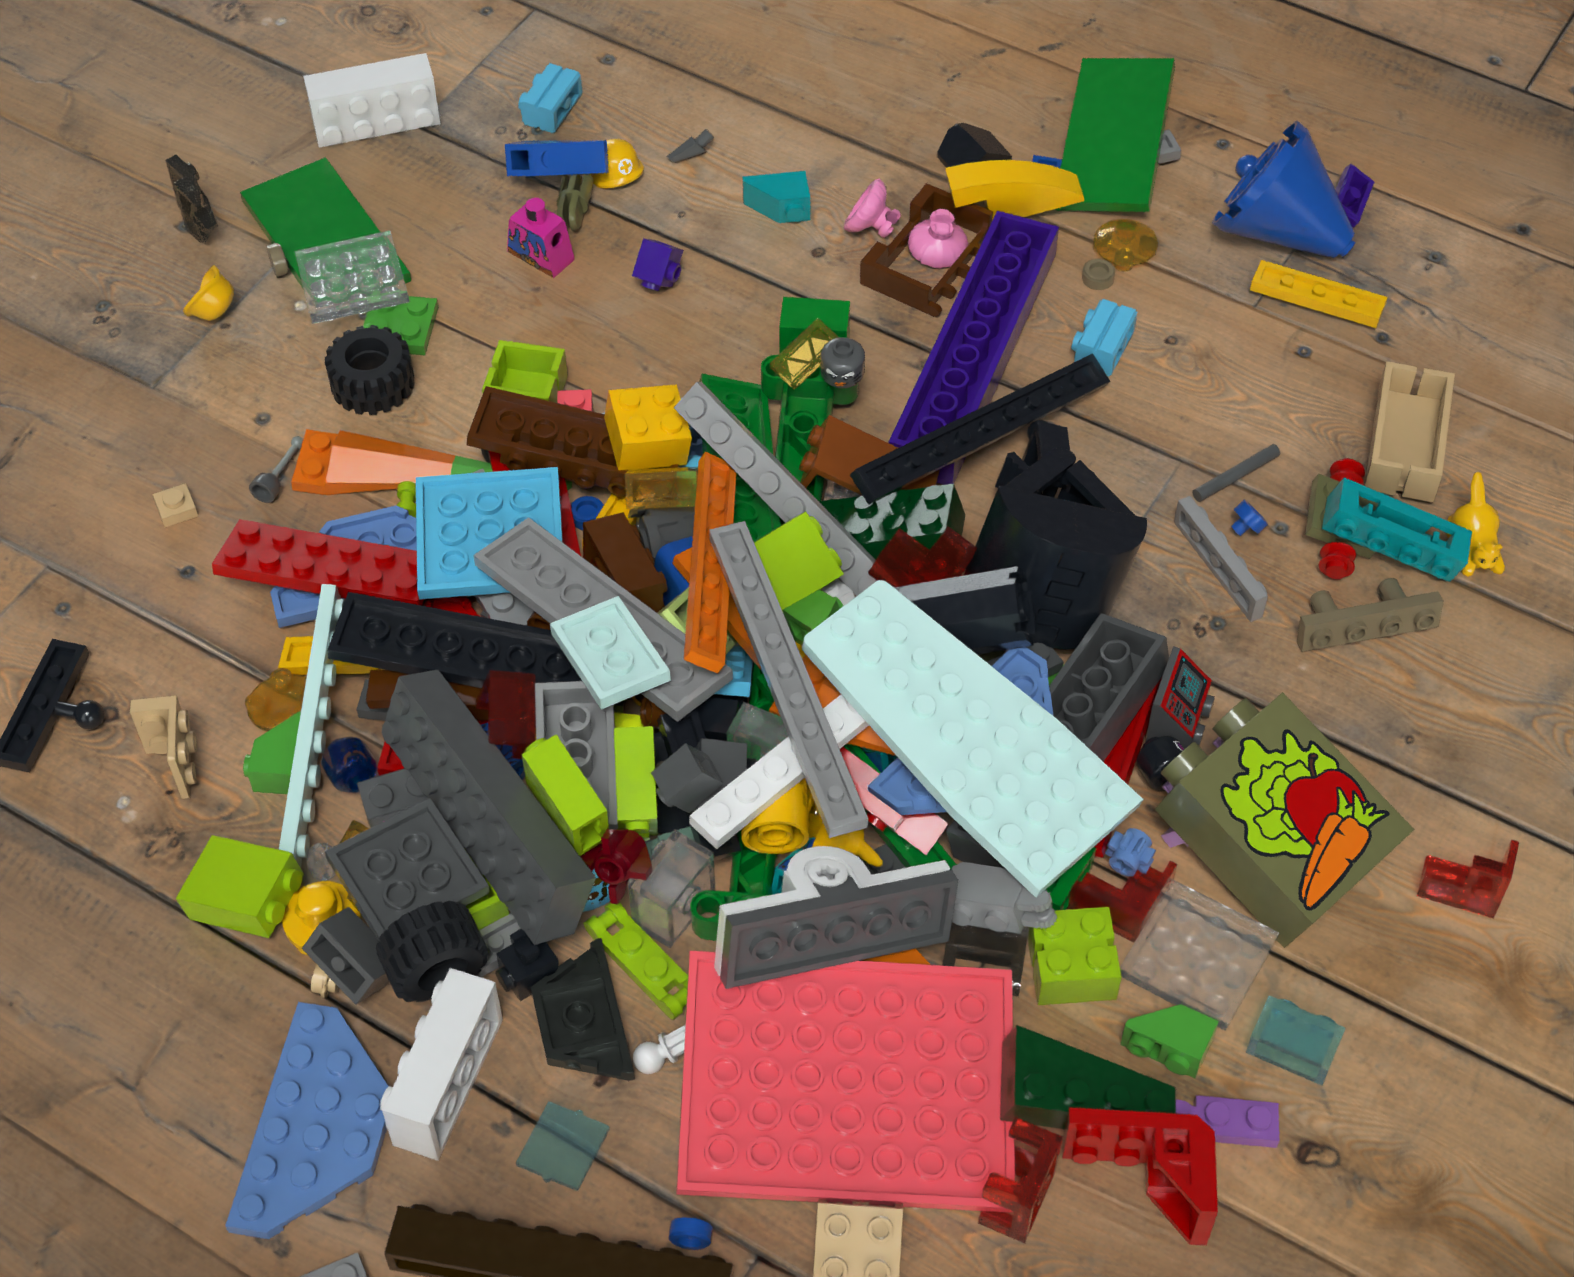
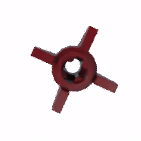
M626 828L607 829L601 837L602 843L580 856L591 872L595 868L597 876L603 882L610 884L608 887L610 903L617 905L625 894L629 878L647 880L652 873V864L644 839L637 832L629 831Z

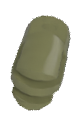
M571 174L570 179L567 175L562 177L557 197V215L565 221L567 231L569 227L572 231L580 228L583 215L588 209L594 180L589 174H584L583 180H581L579 174Z

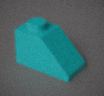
M805 171L742 177L744 205L777 223L810 220V192Z

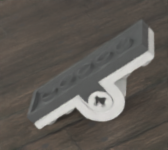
M816 846L804 849L790 859L788 868L784 871L782 893L720 905L714 968L718 976H720L723 985L728 989L948 942L959 880L953 871L950 870L945 860L871 875L859 856L844 849L830 846Z

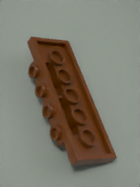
M488 386L484 389L467 435V446L500 453V463L506 464L510 470L558 467L559 478L574 480L575 484L581 488L588 489L594 485L608 488L611 494L618 497L626 496L628 493L636 495L638 487L672 494L679 470V464L659 468L618 470L604 419L605 414Z

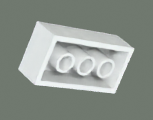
M426 53L303 76L319 147L440 124L434 78Z
M452 968L449 969L444 981H438L432 994L430 1011L427 1016L423 1015L419 1019L415 1030L416 1040L411 1050H406L401 1056L398 1065L399 1075L394 1086H389L385 1090L380 1104L393 1146L437 1161L443 1152L503 1021L495 982Z

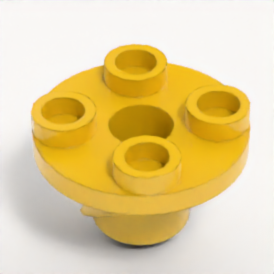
M319 881L308 884L293 894L285 909L282 925L288 940L297 947L299 952L307 955L302 947L319 923L347 907H350L360 919H362V914L342 884L332 881Z

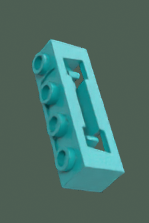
M1345 477L1327 497L1322 525L1323 530L1448 582L1468 564L1471 530ZM1359 496L1377 503L1378 505L1373 511V505L1370 503L1364 507L1360 506ZM1431 527H1435L1451 534L1447 541L1439 539L1440 532L1434 531L1433 536L1425 532Z

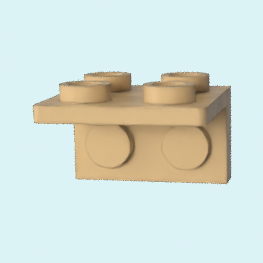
M177 696L131 700L130 714L146 754H167V761L181 798H190V785L196 784V768L194 762H191V753L197 752V738L195 731H190L188 711L181 709Z
M818 1199L813 1277H899L903 1204L878 1206L869 1205V1202L853 1201L852 1204H845L843 1202L831 1203L827 1202V1200Z

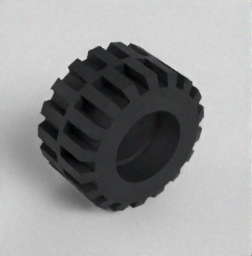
M370 325V328L359 326L352 332L350 330L343 332V337H336L332 341L333 346L328 347L325 365L331 392L334 395L335 401L338 404H342L344 409L348 411L354 409L356 414L361 415L364 412H369V415H376L377 411L383 410L384 413L391 411L390 407H398L403 403L402 398L407 399L410 396V389L414 387L413 367L406 340H402V336L399 333H392L391 329L387 327L378 329V325Z
M455 901L433 902L404 914L388 926V930L381 934L379 937L380 941L376 944V954L393 991L399 999L403 998L407 1002L431 1000L438 981H444L450 968L477 976L481 968L486 965L487 956L489 955V950L469 909L462 903L456 904Z

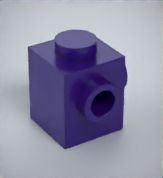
M643 238L632 276L642 279V286L659 291L661 286L672 287L681 273L680 260L684 250L657 240Z

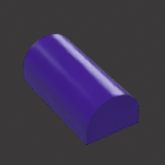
M1350 163L1344 168L1335 190L1353 228L1360 221L1374 181Z

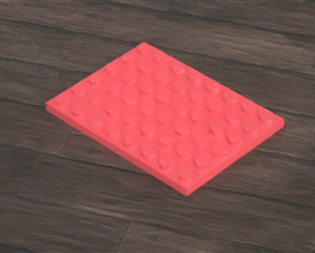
M690 951L676 1195L818 1202V1199L831 1203L843 1202L845 1204H852L853 1201L869 1202V1205L878 1206L903 1204V1207L1013 1213L1015 1209L1014 1122L1000 1120L1002 1042L1013 1029L1012 970L854 961L726 989L714 968L716 952Z

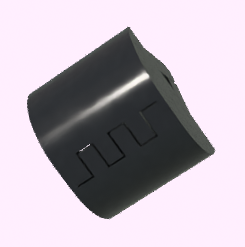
M1036 420L1028 427L1027 436L1029 443L1022 459L1015 452L1007 453L995 484L998 490L964 575L1018 566L1026 573L1028 582L1021 583L1023 591H1031L1034 602L1036 634L1029 636L1034 639V643H1043L1047 647L1076 649L1099 615L1103 613L1109 616L1145 537L1147 518L1136 516L1081 460L1075 463L1076 456L1070 451L1067 427L1051 424L1043 420ZM1058 488H1061L1058 498H1055Z

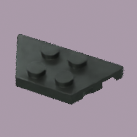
M598 938L590 943V949L574 961L569 958L558 967L554 974L545 976L531 987L547 1065L630 1081L635 1079L634 1070L602 939Z

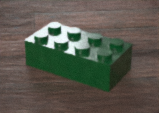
M954 483L898 490L868 505L863 495L819 501L887 572L953 565L958 562L966 514Z

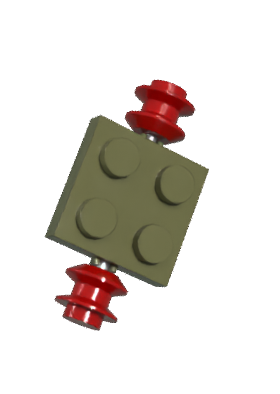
M1350 458L1335 461L1330 467V478L1318 473L1311 485L1305 535L1327 543L1320 550L1322 559L1319 561L1318 567L1323 574L1332 579H1342L1354 572L1355 564L1353 561L1356 558V554L1370 559L1375 551L1322 529L1327 497L1345 477L1364 485V466ZM1359 496L1360 506L1364 507L1370 503L1373 505V511L1378 505L1377 503Z

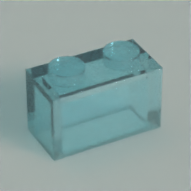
M1268 996L1251 1035L1246 1053L1323 1086L1346 1028L1338 1025L1327 1016L1314 1015L1300 1009L1289 1000Z

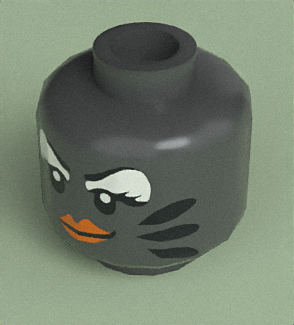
M846 337L835 338L827 342L821 351V376L824 381L837 388H849L858 384L865 373V351L861 344L854 339Z

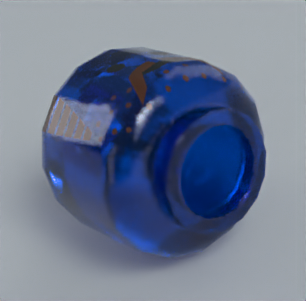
M345 737L336 739L327 747L322 755L321 764L332 785L341 792H359L356 782L373 778L376 775V760L367 745L359 738Z

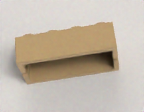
M1386 361L1378 390L1364 486L1390 495H1395L1396 491H1403L1402 497L1434 503L1443 473L1455 373L1424 368L1416 395H1410L1417 367Z

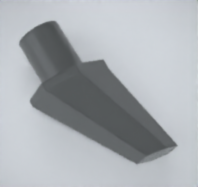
M705 129L696 139L690 137L667 155V157L672 162L678 163L707 152L704 147L714 139V136Z

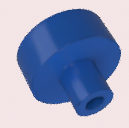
M1245 499L1234 508L1240 518L1231 527L1238 535L1242 536L1249 528L1259 534L1268 525L1263 516Z

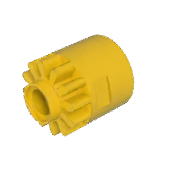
M805 778L741 829V839L747 848L765 854H783L798 850L808 842V793Z

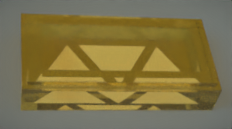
M817 318L770 362V368L795 390L821 365V351L824 345L830 340L839 337Z

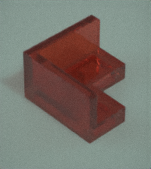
M947 527L930 549H927L899 528L880 551L868 574L877 581H886L892 587L958 577L967 568L977 547L953 529Z
M490 670L477 696L476 709L488 710V742L490 744L512 746L513 759H522V754L526 752L527 747L536 741L535 674Z
M1510 841L1502 862L1474 855L1470 867L1428 855L1424 861L1416 896L1494 919L1512 879L1519 841Z
M1170 861L1163 873L1152 867H1149L1146 874L1137 870L1134 876L1129 877L1122 890L1087 872L1081 882L1075 881L1073 884L1068 909L1109 907L1114 933L1138 944L1171 890L1178 864Z

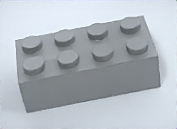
M583 681L535 683L536 740L540 738H546L547 740L557 734L607 809L609 829L618 828L614 705L601 710Z

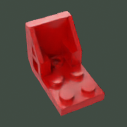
M1069 1107L1062 1142V1159H1073L1074 1162L1080 1164H1091L1096 1161H1113L1117 1165L1126 1167L1145 1163L1146 1195L1189 1245L1207 1246L1218 1213L1215 1131L1198 1115Z

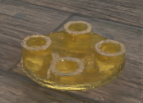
M1115 219L1104 223L1097 229L1093 239L1094 251L1103 259L1113 263L1115 269L1122 272L1130 271L1133 266L1150 260L1156 255L1158 246L1155 233L1147 225L1131 219Z
M285 668L273 671L270 678L260 683L245 699V706L251 722L259 729L268 732L297 712H301L307 677L291 674Z

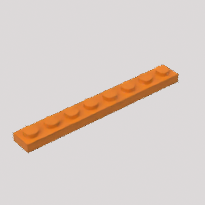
M704 452L698 462L684 660L718 674L725 665L730 589L710 542L709 530L730 525L734 522L736 472L724 459Z

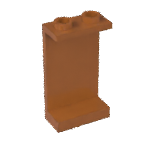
M828 415L821 426L815 425L810 432L807 444L811 445V448L804 455L799 470L803 471L800 483L807 488L818 474L862 495L850 474L856 468L898 447ZM939 470L900 490L936 485Z

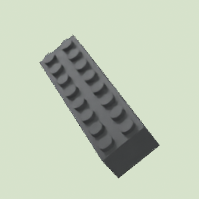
M1101 613L1049 685L1053 716L1103 762L1163 676L1169 660L1167 638ZM953 820L946 832L954 858L963 862L1004 868L960 824Z
M432 670L399 676L394 693L391 696V703L385 722L382 726L381 734L385 742L394 750L401 760L403 767L410 772L422 793L428 799L431 798L463 848H465L477 865L479 872L486 877L496 891L498 898L504 902L517 920L519 927L525 931L533 944L536 945L573 935L596 877L440 671Z

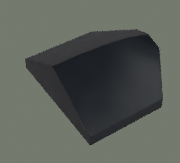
M957 123L949 128L937 152V158L946 168L989 160H1012V155L990 131L966 123Z

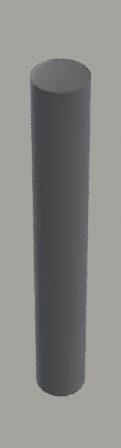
M1272 444L1193 490L1194 498L1201 502L1280 456L1279 448Z

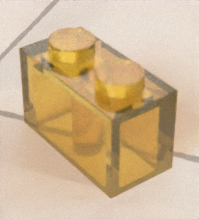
M698 467L627 471L625 473L627 509L695 507Z

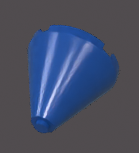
M1295 121L1283 131V134L1288 139L1286 141L1280 139L1277 143L1272 142L1245 173L1224 201L1230 209L1225 214L1218 211L1213 218L1212 224L1222 232L1330 258H1335L1338 255L1344 257L1355 244V241L1352 240L1355 232L1309 130L1299 121Z

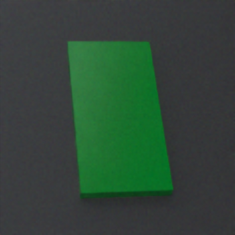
M1082 58L1061 169L1077 175L1084 201L1055 210L1150 212L1175 71L1174 58Z
M326 157L240 192L242 202L272 244L278 243L281 245L288 268L323 318L372 298L373 293L383 294L411 282L410 271Z

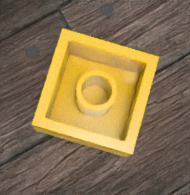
M677 384L608 390L604 419L618 470L669 467L675 464H679V466L687 465L692 436L688 422L674 409L681 400Z

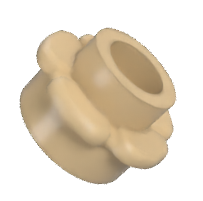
M316 964L310 991L321 994V998L328 997L329 992L336 994L339 987Z

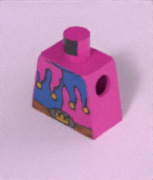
M529 199L524 206L510 217L507 251L552 278H555L575 260L565 221L558 215L545 209V203L542 199Z

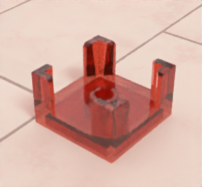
M1015 1117L1008 1136L1037 1148L1038 1152L1034 1154L1014 1145L1015 1176L1020 1177L1019 1182L995 1172L990 1173L983 1188L982 1197L1014 1213L1011 1215L1006 1212L981 1211L978 1224L1026 1243L1056 1173L1063 1136Z

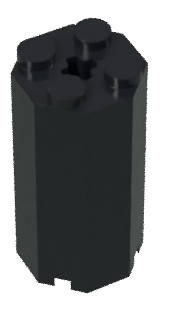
M1018 566L894 587L977 655L1034 646V639L1029 636L1036 634L1034 602L1031 591H1023L1021 583L1028 582L1026 573Z

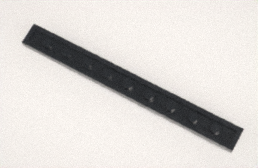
M1092 353L856 468L850 476L868 505L1103 388L1111 381Z

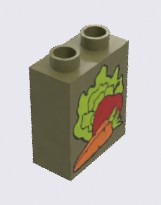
M1282 692L1260 712L1247 698H1244L1212 728L1224 743L1209 756L1196 742L1190 744L1176 756L1161 772L1174 788L1155 808V811L1285 948L1317 921L1415 829Z

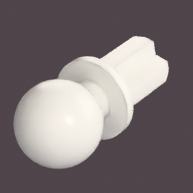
M685 1025L667 1035L664 1032L658 1035L659 1044L644 1042L637 1046L633 1053V1063L636 1069L644 1074H654L663 1067L665 1058H668L672 1063L677 1062L678 1056L684 1053Z

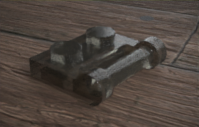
M952 923L949 941L946 942L942 966H955L956 959L1011 967L1012 996L1019 997L1029 927H1023L1021 934L1006 931L996 932L988 928L970 925L960 926Z

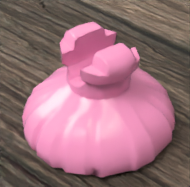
M880 179L872 181L860 196L845 220L844 229L846 231L854 233L872 226L878 230V234L883 238L891 234L893 230L891 225H894L899 220L901 214L898 210H891L886 206V187L883 181Z
M937 209L931 214L930 219L918 223L910 232L908 238L909 251L921 264L939 269L951 267L968 246V239L964 230L953 222L955 218L949 210Z

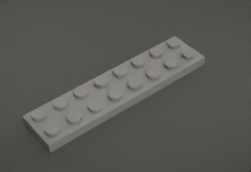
M529 517L473 555L475 566L549 623L619 596L670 669L671 681L641 694L677 722L733 680L732 669L726 664L717 674L685 661V634Z

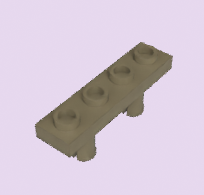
M1395 578L1385 579L1379 584L1378 593L1383 599L1382 602L1343 609L1337 608L1329 591L1321 590L1314 593L1310 599V605L1315 614L1300 616L1297 644L1301 652L1439 627L1444 600L1438 591L1406 597Z

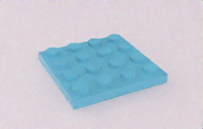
M558 467L416 477L417 592L419 599L510 593L475 566L473 555L528 517L563 543Z

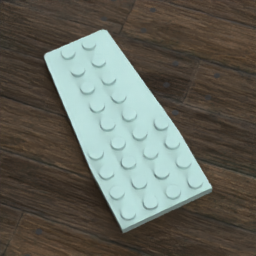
M878 580L804 637L802 650L947 813L1034 897H1038L1132 814L1143 801L1140 795L1058 719L884 580Z

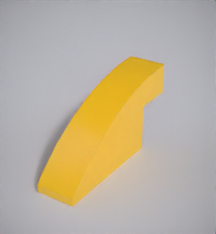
M989 160L945 168L955 208L985 200L986 208L993 211L992 221L997 211L1027 217L1084 201L1077 175L1051 165L1018 160Z

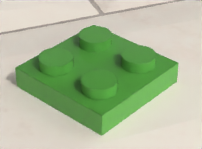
M373 293L363 327L370 328V325H378V329L390 328L392 333L397 332L402 336V340H406L410 354L425 356L439 308L437 298Z

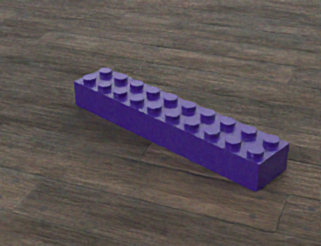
M1001 211L996 212L891 435L889 444L898 448L990 404L1056 256L1058 226ZM966 457L940 469L936 483L943 485L955 483Z

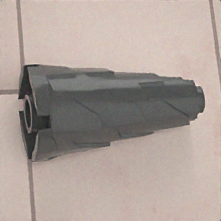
M669 504L646 507L644 505L630 509L628 518L636 517V524L634 525L638 529L640 542L644 548L650 550L654 566L656 554L662 546L693 536L695 504Z

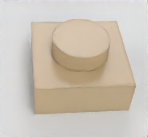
M186 483L152 494L164 527L198 517Z

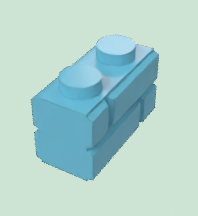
M549 63L542 73L535 75L532 87L528 93L523 92L520 96L518 107L521 110L522 122L525 125L534 128L540 127L541 130L554 133L582 94L581 74L578 71L568 68L564 70L562 66Z
M1105 299L1100 300L1095 310L1089 309L1083 324L1085 330L1083 332L1077 331L1072 342L1071 350L1076 351L1074 362L1093 353L1108 377L1112 375L1135 331L1138 313L1136 309L1124 305L1118 306L1117 303Z

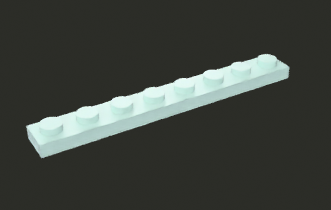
M330 584L321 585L279 850L291 852L300 868L302 858H307L309 854L310 838L309 835H306L308 822H313L315 817V801L312 799L313 788L319 787L321 770L320 766L317 765L319 753H324L326 746V734L322 729L324 719L328 720L331 714V699L328 697L329 686H334L336 682V665L333 664L332 659H328V647L345 599L340 597L337 585Z

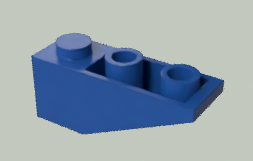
M607 140L519 141L505 144L507 176H548L609 172Z

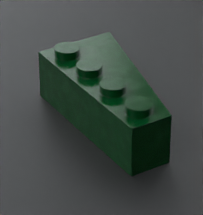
M1016 1025L1002 1042L1000 1120L1065 1129L1069 1107L1176 1113V1087L1019 1025Z

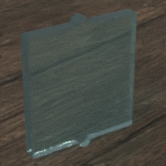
M548 1101L516 1161V1166L542 1176L543 1181L546 1183L554 1181L578 1191L610 1127L584 1116L581 1110L574 1112Z

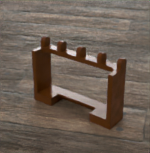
M926 183L910 202L909 222L888 246L877 241L861 260L860 284L928 315L938 317L942 312V308L936 302L941 296L952 299L957 293L955 287L951 284L957 276L966 278L970 266L967 264L973 256L976 257L992 223L993 211L974 203L955 208L951 193ZM937 209H947L954 216L955 220L953 222L956 225L977 233V235L936 286L932 289L931 286L890 269L891 264L908 245L909 234L914 226L923 220H928Z

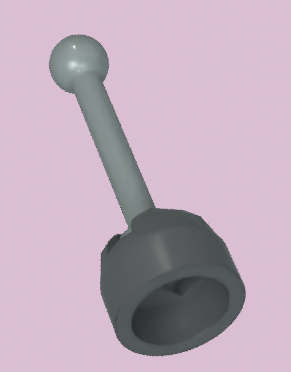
M295 436L291 440L292 446L272 473H260L253 479L249 485V490L256 499L264 503H270L278 495L281 486L277 477L294 453L301 449L302 437Z

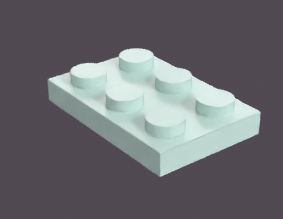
M619 596L550 623L552 636L601 710L671 681L670 669Z

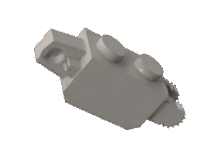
M961 862L953 866L952 871L959 881L952 923L960 926L970 925L988 928L996 932L1006 931L1021 934L1024 926L1046 929L1056 922L1057 916L1055 910L1052 909V899L1047 890L1043 891L1038 897H1034L1005 868Z

